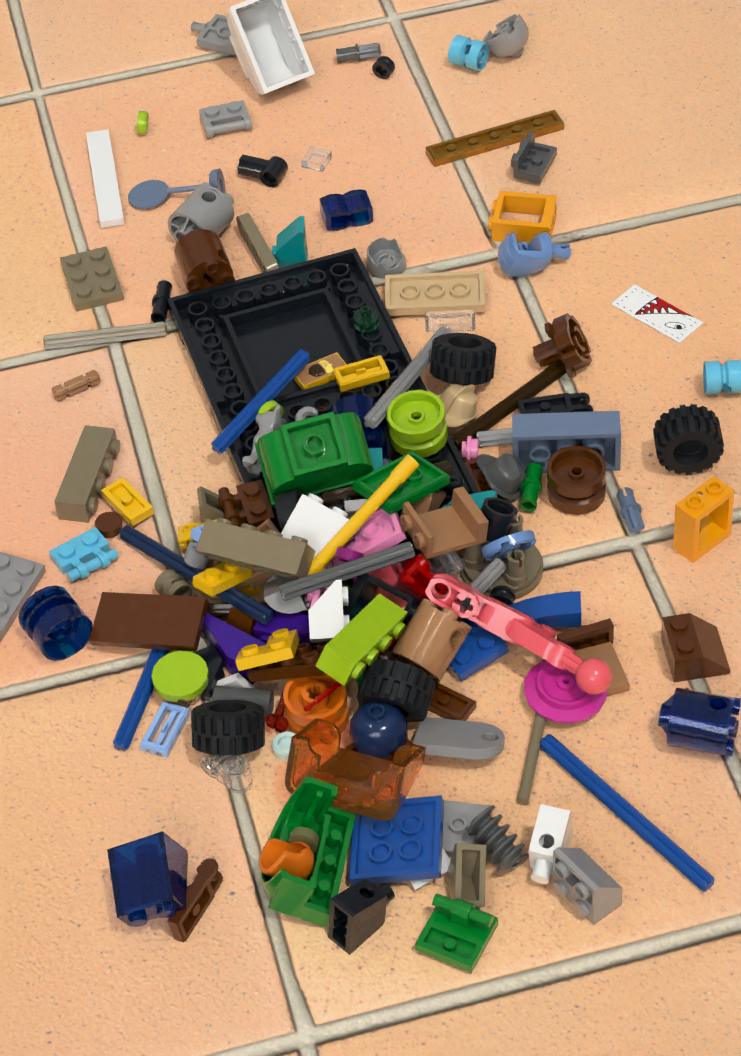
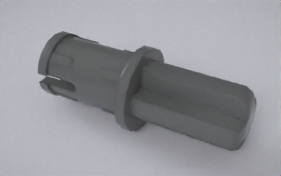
M357 43L352 47L336 49L338 63L358 60L360 62V59L381 55L379 43L359 46Z

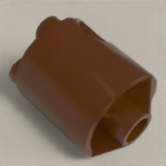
M198 229L185 234L176 243L174 249L175 258L189 292L235 281L233 269L221 239L216 233L210 230Z

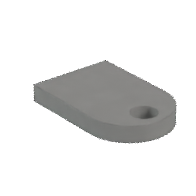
M426 717L425 720L419 723L413 741L412 753L474 760L489 759L502 753L505 735L502 730L487 723Z

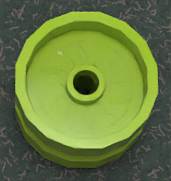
M412 390L398 395L391 401L387 409V421L390 429L391 443L397 452L404 456L413 451L422 458H426L436 454L444 447L448 439L445 407L438 396L424 390Z

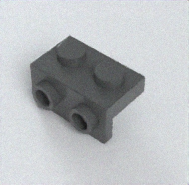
M529 131L526 138L521 140L517 154L514 153L511 159L514 178L540 184L557 155V147L535 143V132Z

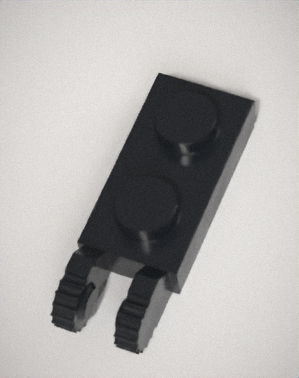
M585 392L562 393L517 401L519 414L593 411L592 406L588 404L590 403L589 394Z

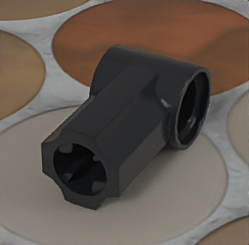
M242 154L237 169L238 174L258 178L264 185L274 188L287 172L288 165L284 159L278 156L265 160Z

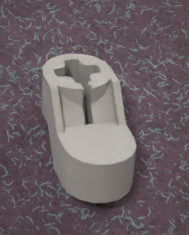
M190 541L184 556L185 563L197 569H206L210 559L205 558L196 551L198 542Z

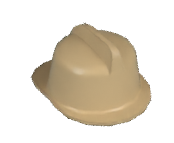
M452 384L439 396L445 407L447 427L462 426L478 416L476 409L478 397L474 393L475 386L473 384L468 386Z

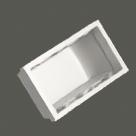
M247 0L227 8L226 18L231 33L229 38L246 79L249 78L258 94H267L315 74L286 0Z

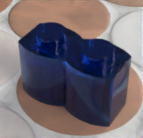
M352 190L343 195L329 194L319 199L320 213L328 231H339L349 226L358 227L373 222V208L366 190Z

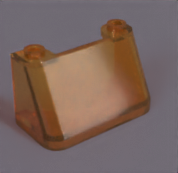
M315 718L291 737L285 775V786L291 795L300 783L309 776L339 787L331 807L383 821L392 819L400 811L423 765L426 747L407 743L396 750L392 762L340 747L341 733L339 728L329 721Z

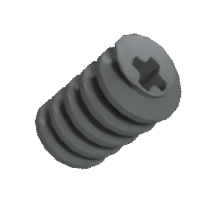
M491 805L471 821L467 833L469 836L477 835L474 840L475 844H485L486 855L492 854L489 862L492 865L499 864L496 871L499 874H505L523 864L529 858V853L521 854L525 847L524 843L513 844L518 835L516 833L509 836L506 835L510 825H498L503 816L500 814L492 817L491 814L496 807Z

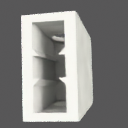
M540 805L529 846L530 867L533 869L531 879L537 883L547 884L550 875L553 874V850L558 847L569 848L573 833L571 812L569 810Z

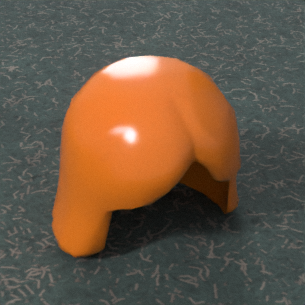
M272 838L267 841L259 857L261 872L272 877L281 869H284L290 875L306 880L314 866V852L306 843L301 841L288 843Z

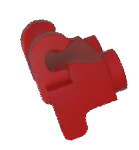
M419 554L405 564V567L399 573L400 581L411 586L422 598L431 601L425 590L436 573L430 569L432 566L431 562L424 555ZM443 583L435 584L436 591L442 595L449 590L447 585Z

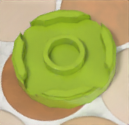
M176 651L168 653L158 660L153 667L151 677L155 691L161 698L171 702H178V700L183 699L189 701L202 694L209 682V671L206 662L200 655L190 651Z

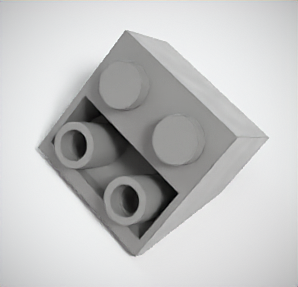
M561 847L553 850V888L560 897H566L573 904L579 916L582 918L586 917L595 925L622 905V887L581 848Z

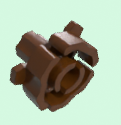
M569 313L555 318L552 324L550 322L544 324L545 332L551 339L532 347L536 362L540 367H544L561 359L565 365L568 377H576L575 370L588 366L592 362L589 354L591 349L580 324Z

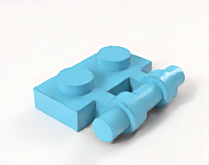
M96 527L49 551L52 561L63 575L66 573L70 582L79 578L83 580L90 576V572L100 567L104 569L111 565V561L119 558L117 551L114 548L110 550L109 542Z

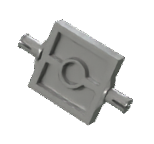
M215 14L212 20L205 24L195 21L191 23L192 31L201 32L196 39L197 47L236 55L229 38L231 33L226 16Z

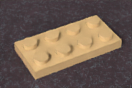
M484 271L385 275V307L390 316L486 312Z

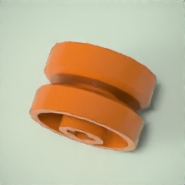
M329 675L292 678L285 686L283 697L287 726L290 732L296 733L303 742L312 744L329 742L339 737L349 722L346 687L343 685L321 702L315 704L308 712L304 710L307 704L312 703L316 697L337 682Z

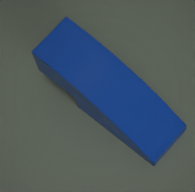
M581 591L546 594L508 605L531 617L538 624H545L552 628L581 626Z

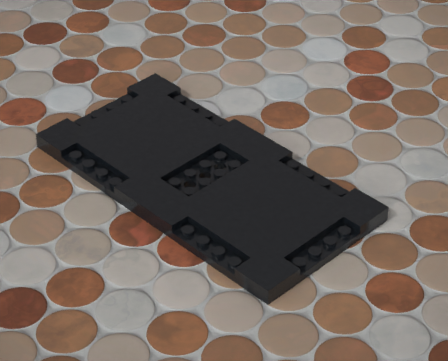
M356 248L167 299L170 316L180 340L185 345L209 402L210 411L219 433L227 427L300 349L310 354V361L307 364L336 352L346 364L381 355L390 372L389 379L343 392L340 391L336 380L302 390L296 381L292 379L273 401H276L283 407L282 418L286 420L285 424L295 422L293 414L308 406L316 409L319 406L327 407L326 409H317L318 415L333 411L334 415L348 412L357 413L368 448H382L383 459L386 458L387 461L388 459L394 461L403 456L394 449L391 443L387 415L375 429L371 427L366 428L364 425L366 414L404 371L412 359ZM419 375L406 392L428 390ZM344 399H350V400H352L351 402H347V403H346V402H342V400H344ZM255 418L226 450L239 481L245 484L262 479L267 492L262 472L260 475L249 473L242 462L244 456L251 455L253 439L259 431V425L256 423ZM448 432V439L444 447L436 454L424 459L431 464L449 461L452 468L457 469L463 477V487L468 494L478 493L479 491ZM447 485L439 489L446 492V497L438 509L448 505L452 500L453 491ZM274 508L272 510L276 520L275 526L281 533L282 531L278 522L276 508ZM401 510L397 511L399 517ZM407 531L405 532L407 539L401 541L399 544L408 542L411 538Z

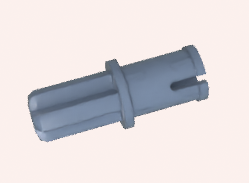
M625 487L627 496H624L622 489L616 494L621 506L620 515L625 519L631 533L640 534L641 530L645 528L641 517L642 508L636 502L633 490Z

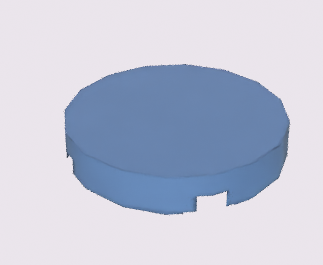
M531 530L521 531L492 541L485 545L481 551L484 559L492 561L496 557L504 559L507 558L509 551L513 553V549L525 551L535 545L536 538Z

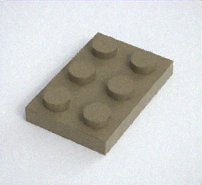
M107 246L60 257L61 266L76 312L124 300Z

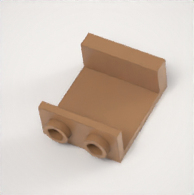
M464 487L453 489L451 506L418 515L411 504L405 502L403 503V513L400 516L402 529L408 532L415 548L420 549L426 559L486 542L489 521Z

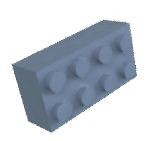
M619 411L512 414L513 456L523 466L525 474L527 465L530 463L540 464L543 467V473H547L550 457L564 447L570 446L591 448L604 458L607 467L606 471H620L621 425Z

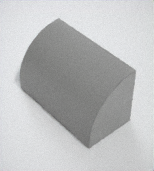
M279 577L264 584V600L271 608L286 614L297 613L306 609V594L287 601L283 600L280 594L279 586L293 581V579Z

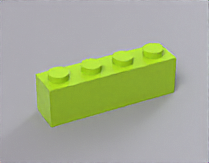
M379 593L325 645L316 667L343 686L352 678L357 680L363 673L366 664L371 666L380 651L385 652L393 638L397 639L406 627L403 621L408 612Z

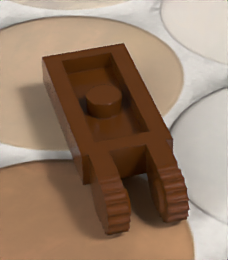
M206 858V860L201 862V865L196 869L198 875L192 884L186 888L184 896L177 907L170 912L167 921L175 940L186 942L214 899L215 893L223 881L222 874L218 871L216 859Z

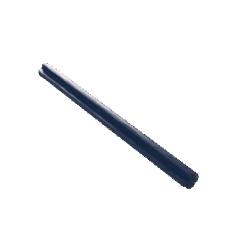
M125 525L123 529L119 530L122 540L170 569H174L192 582L193 576L205 571L204 569L189 566L185 563L184 557L130 525ZM234 587L215 595L264 625H268L274 619L273 610Z

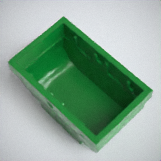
M333 411L280 425L281 429L267 433L255 442L257 456L272 509L276 508V495L299 489L305 496L311 493L319 497L323 492L353 485V481L375 470L359 415L357 416V413L354 412L334 415Z

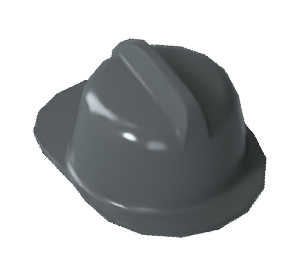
M508 453L502 454L498 458L487 454L477 456L476 463L485 476L490 488L496 491L502 498L517 500L522 493L521 484L525 479V470L515 457Z

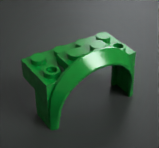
M307 776L284 805L269 840L276 838L288 842L290 832L294 828L307 827L312 829L320 839L318 848L314 853L313 870L307 880L290 875L284 869H281L274 877L260 872V879L267 897L270 898L268 908L326 927L329 923L330 900L339 892L356 815L331 806L337 796L338 786Z

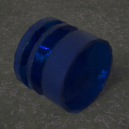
M56 585L45 587L31 595L21 607L18 616L19 625L33 640L41 653L47 659L53 661L65 660L84 648L90 639L93 628L92 621L66 589Z

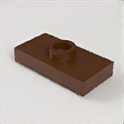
M610 618L589 625H581L575 629L558 633L557 640L572 647L575 651L607 642L613 644L614 625Z

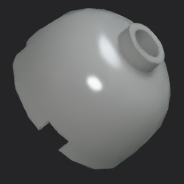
M514 14L499 22L494 33L490 30L483 38V42L488 43L489 50L499 57H509L511 55L517 57L525 50L523 47L527 43L529 31L523 18L520 15Z

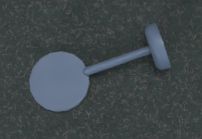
M212 170L209 175V184L222 193H226L222 170ZM148 180L139 183L130 190L128 201L132 207L137 209L154 208L162 204L169 194L191 192L200 185L169 188L163 181Z

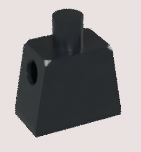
M363 879L332 897L330 900L328 938L349 955L353 953L383 926L386 905L395 897L392 888L385 883L377 888L369 880Z

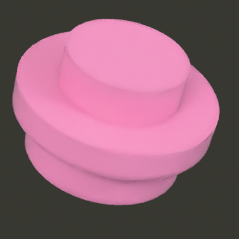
M467 436V441H462V457H467L468 462L477 459L479 454V440L472 439V436Z

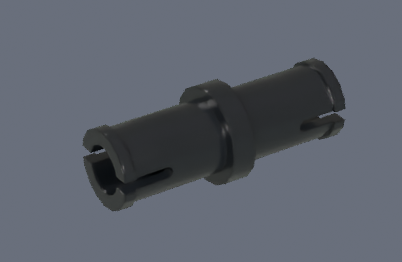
M162 280L158 282L156 294L152 298L153 311L151 320L153 322H166L167 311L169 309L167 299L170 298L172 284Z

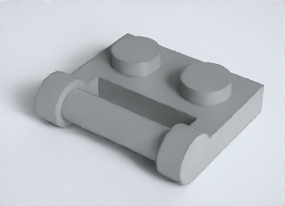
M244 100L199 109L207 139L213 138L216 134L245 129V131L252 130L251 118L248 115Z

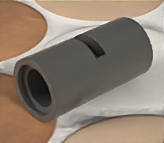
M217 685L214 687L212 701H250L263 707L264 718L272 717L274 707L273 690Z

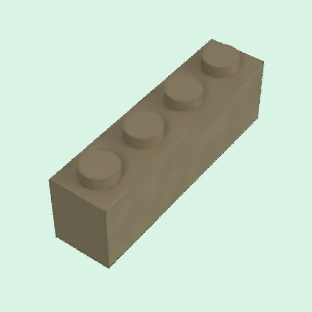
M84 426L54 501L58 519L89 523L92 514L96 513L101 490L106 487L107 475L111 474L113 469L114 456L118 455L120 451V440H117L114 428Z
M217 518L216 521L206 519L196 548L197 552L208 559L293 580L308 575L315 554V550L307 544L308 540L298 536H292L291 539L284 538L283 534L273 530H267L266 533L259 532L258 528L249 524H242L241 527L234 526L233 522L224 518Z

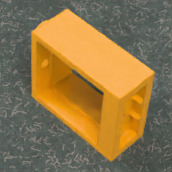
M499 191L498 199L493 200L492 204L493 216H489L488 231H492V241L502 242L506 235L515 232L517 243L525 241L529 244L536 234L547 232L552 239L557 217V196ZM503 212L543 215L541 223L502 219Z
M713 476L675 504L673 549L692 563L696 562L731 535L734 490Z

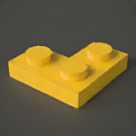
M287 628L279 629L269 636L266 645L258 647L257 644H251L243 647L235 660L238 671L294 658L300 640L297 629L288 631Z

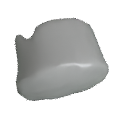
M379 238L368 246L367 268L371 274L378 278H385V275L400 274L406 269V258L400 250L396 239L387 240L386 238Z

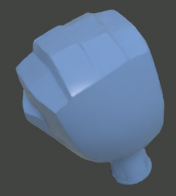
M515 232L506 235L498 248V263L502 271L509 277L533 275L546 269L552 258L568 260L571 255L570 244L552 243L547 232L536 234L529 244L525 241L517 243Z

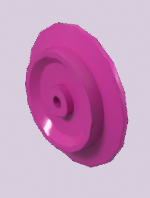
M545 660L531 668L525 678L524 695L529 706L539 716L556 723L572 724L588 720L600 711L607 696V690L594 695L583 692L576 684L575 674L567 669H559Z

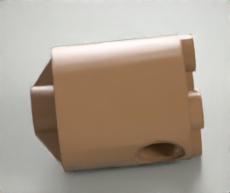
M423 598L392 649L391 654L395 657L396 661L412 665L434 679L433 681L440 682L472 627L461 620H457L458 615L452 610L444 607L440 611L437 609L438 606Z

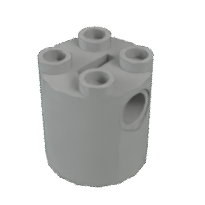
M207 182L202 183L169 216L168 229L172 237L178 242L185 234L198 229L210 230L219 236L233 221L234 208L232 205L234 200L228 193H222Z

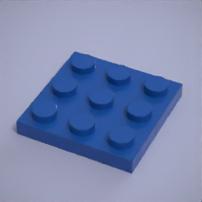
M442 795L354 804V814L356 817L352 830L349 871L351 885L363 879L369 880L372 884L441 878L444 800Z

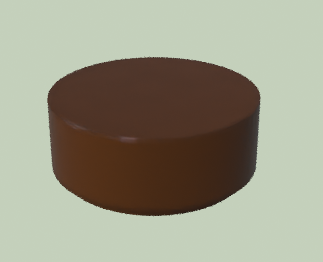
M115 512L102 513L95 520V526L104 538L115 537L119 534V530L123 529L122 519Z

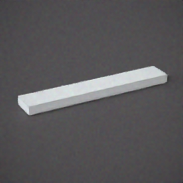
M109 129L86 133L101 228L125 225Z

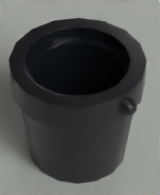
M495 497L484 499L481 511L489 521L486 540L492 542L507 534L518 513L517 508L513 504Z

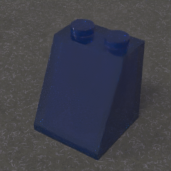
M162 831L107 849L118 919L128 926L140 927L146 925L149 920L158 917L169 918L174 916L177 911L186 909L188 852Z

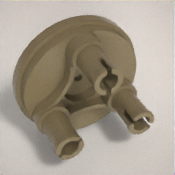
M519 514L518 521L516 516L515 521L512 522L505 536L523 531L522 515ZM486 540L484 543L465 548L461 564V575L465 583L470 584L491 562L484 559L481 551L491 541ZM533 545L525 551L520 549H513V553L509 551L507 558L501 559L507 567L506 570L486 590L484 595L491 597V590L500 585L514 590L516 594L515 599L532 592L538 586L543 576V559L536 546Z

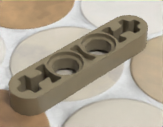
M246 213L237 216L236 221L240 234L262 273L279 269L275 257L251 215Z

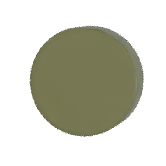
M296 827L291 831L288 843L295 841L304 842L315 853L320 839L312 829Z

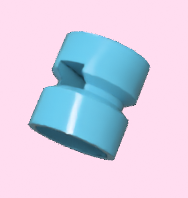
M456 35L453 38L448 51L449 63L462 67L466 65L467 68L476 71L483 70L489 57L488 43L476 39L472 41L471 38L462 35Z
M726 360L724 364H721L720 361H704L703 383L705 395L720 394L722 390H725L727 393H741V360Z

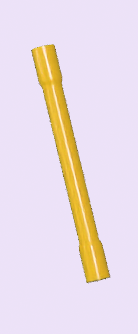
M407 454L391 471L390 476L313 558L308 575L324 570V567L335 556L337 547H343L398 486L403 484L420 466L414 458Z

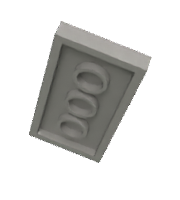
M0 552V643L46 572L44 564Z

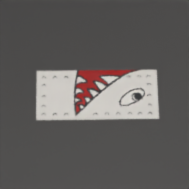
M635 284L611 303L613 306L679 343L703 324L702 321Z

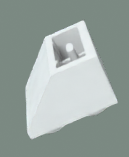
M335 580L308 610L310 643L332 640L350 622L349 615H343V606H348V586L342 587V580Z

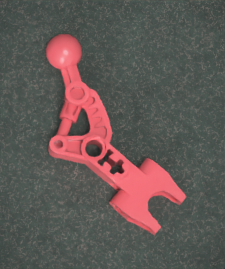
M445 573L435 574L426 588L425 593L433 603L442 608L446 607L452 610L459 617L468 618L480 627L517 646L527 648L559 669H567L575 674L576 684L583 692L590 695L605 692L610 686L612 673L611 668L606 662L598 658L583 660L575 655V650L572 647L554 639L557 631L552 627L536 623L534 619L497 599L480 593L475 587ZM443 583L447 585L449 593L446 595L438 593L435 589V584ZM466 597L471 599L468 607L463 605Z

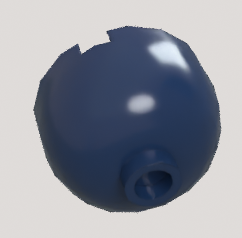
M369 701L357 708L350 719V742L352 746L354 745L357 748V752L360 755L371 759H385L390 757L391 752L397 749L398 752L401 751L408 739L407 722L402 711L395 705L387 702Z

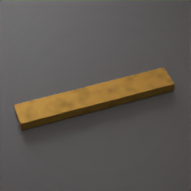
M551 110L425 147L426 155L433 166L437 167L519 143L522 139L526 138L529 131L535 132L536 138L564 130V122L555 110Z

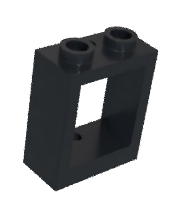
M370 573L356 578L348 594V606H343V615H349V621L371 602L377 588L380 587L408 602L404 609L408 613L403 621L406 626L408 625L420 605L421 599ZM397 641L393 643L389 650H392L394 648Z

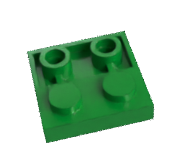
M436 893L432 901V905L436 906L416 941L415 950L472 973L498 926V917L476 909L474 904L459 898L453 900Z

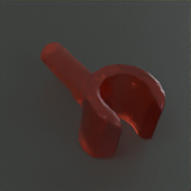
M283 692L275 714H270L266 718L267 726L272 729L275 728V731L279 733L285 732L288 728V721L283 717L285 708Z

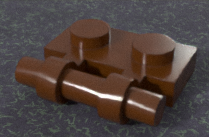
M262 479L237 485V494L234 495L229 493L227 487H222L218 490V502L220 508L225 512L224 519L233 522L234 526L241 527L240 525L249 524L258 527L268 518L276 525L275 515ZM242 506L243 511L238 512L235 510V508Z

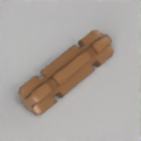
M96 370L85 373L86 376L80 375L64 382L63 386L61 384L56 385L51 389L53 397L56 401L67 398L66 395L68 394L72 396L88 389L89 385L91 387L98 385L101 382L99 374Z

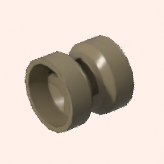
M174 569L162 572L157 577L154 585L155 590L161 595L191 596L193 592L192 587L185 580H182L181 576Z

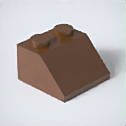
M691 613L662 617L661 640L674 683L730 674L729 664L716 626Z

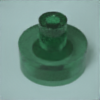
M365 305L354 313V327L358 331L372 332L378 328L379 314L376 310Z

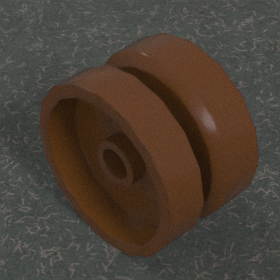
M583 446L564 447L555 452L550 457L547 465V495L549 502L556 509L567 514L579 515L597 509L604 502L606 495L605 480L607 467L604 458L597 451Z

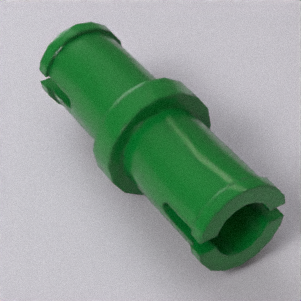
M538 463L527 465L525 479L521 484L522 498L520 508L526 512L536 510L538 495L542 492L541 476L543 467Z

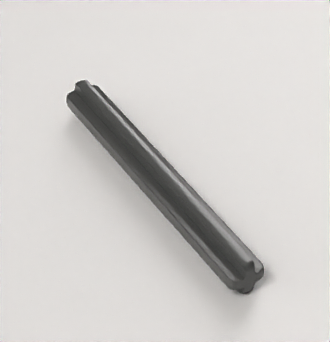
M405 542L281 584L279 591L283 600L287 601L331 586L335 580H342L343 582L414 558L415 551L411 542Z

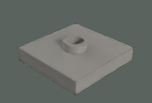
M444 800L442 848L448 857H452L456 843L475 844L474 840L477 835L469 836L467 829L471 821L490 805Z

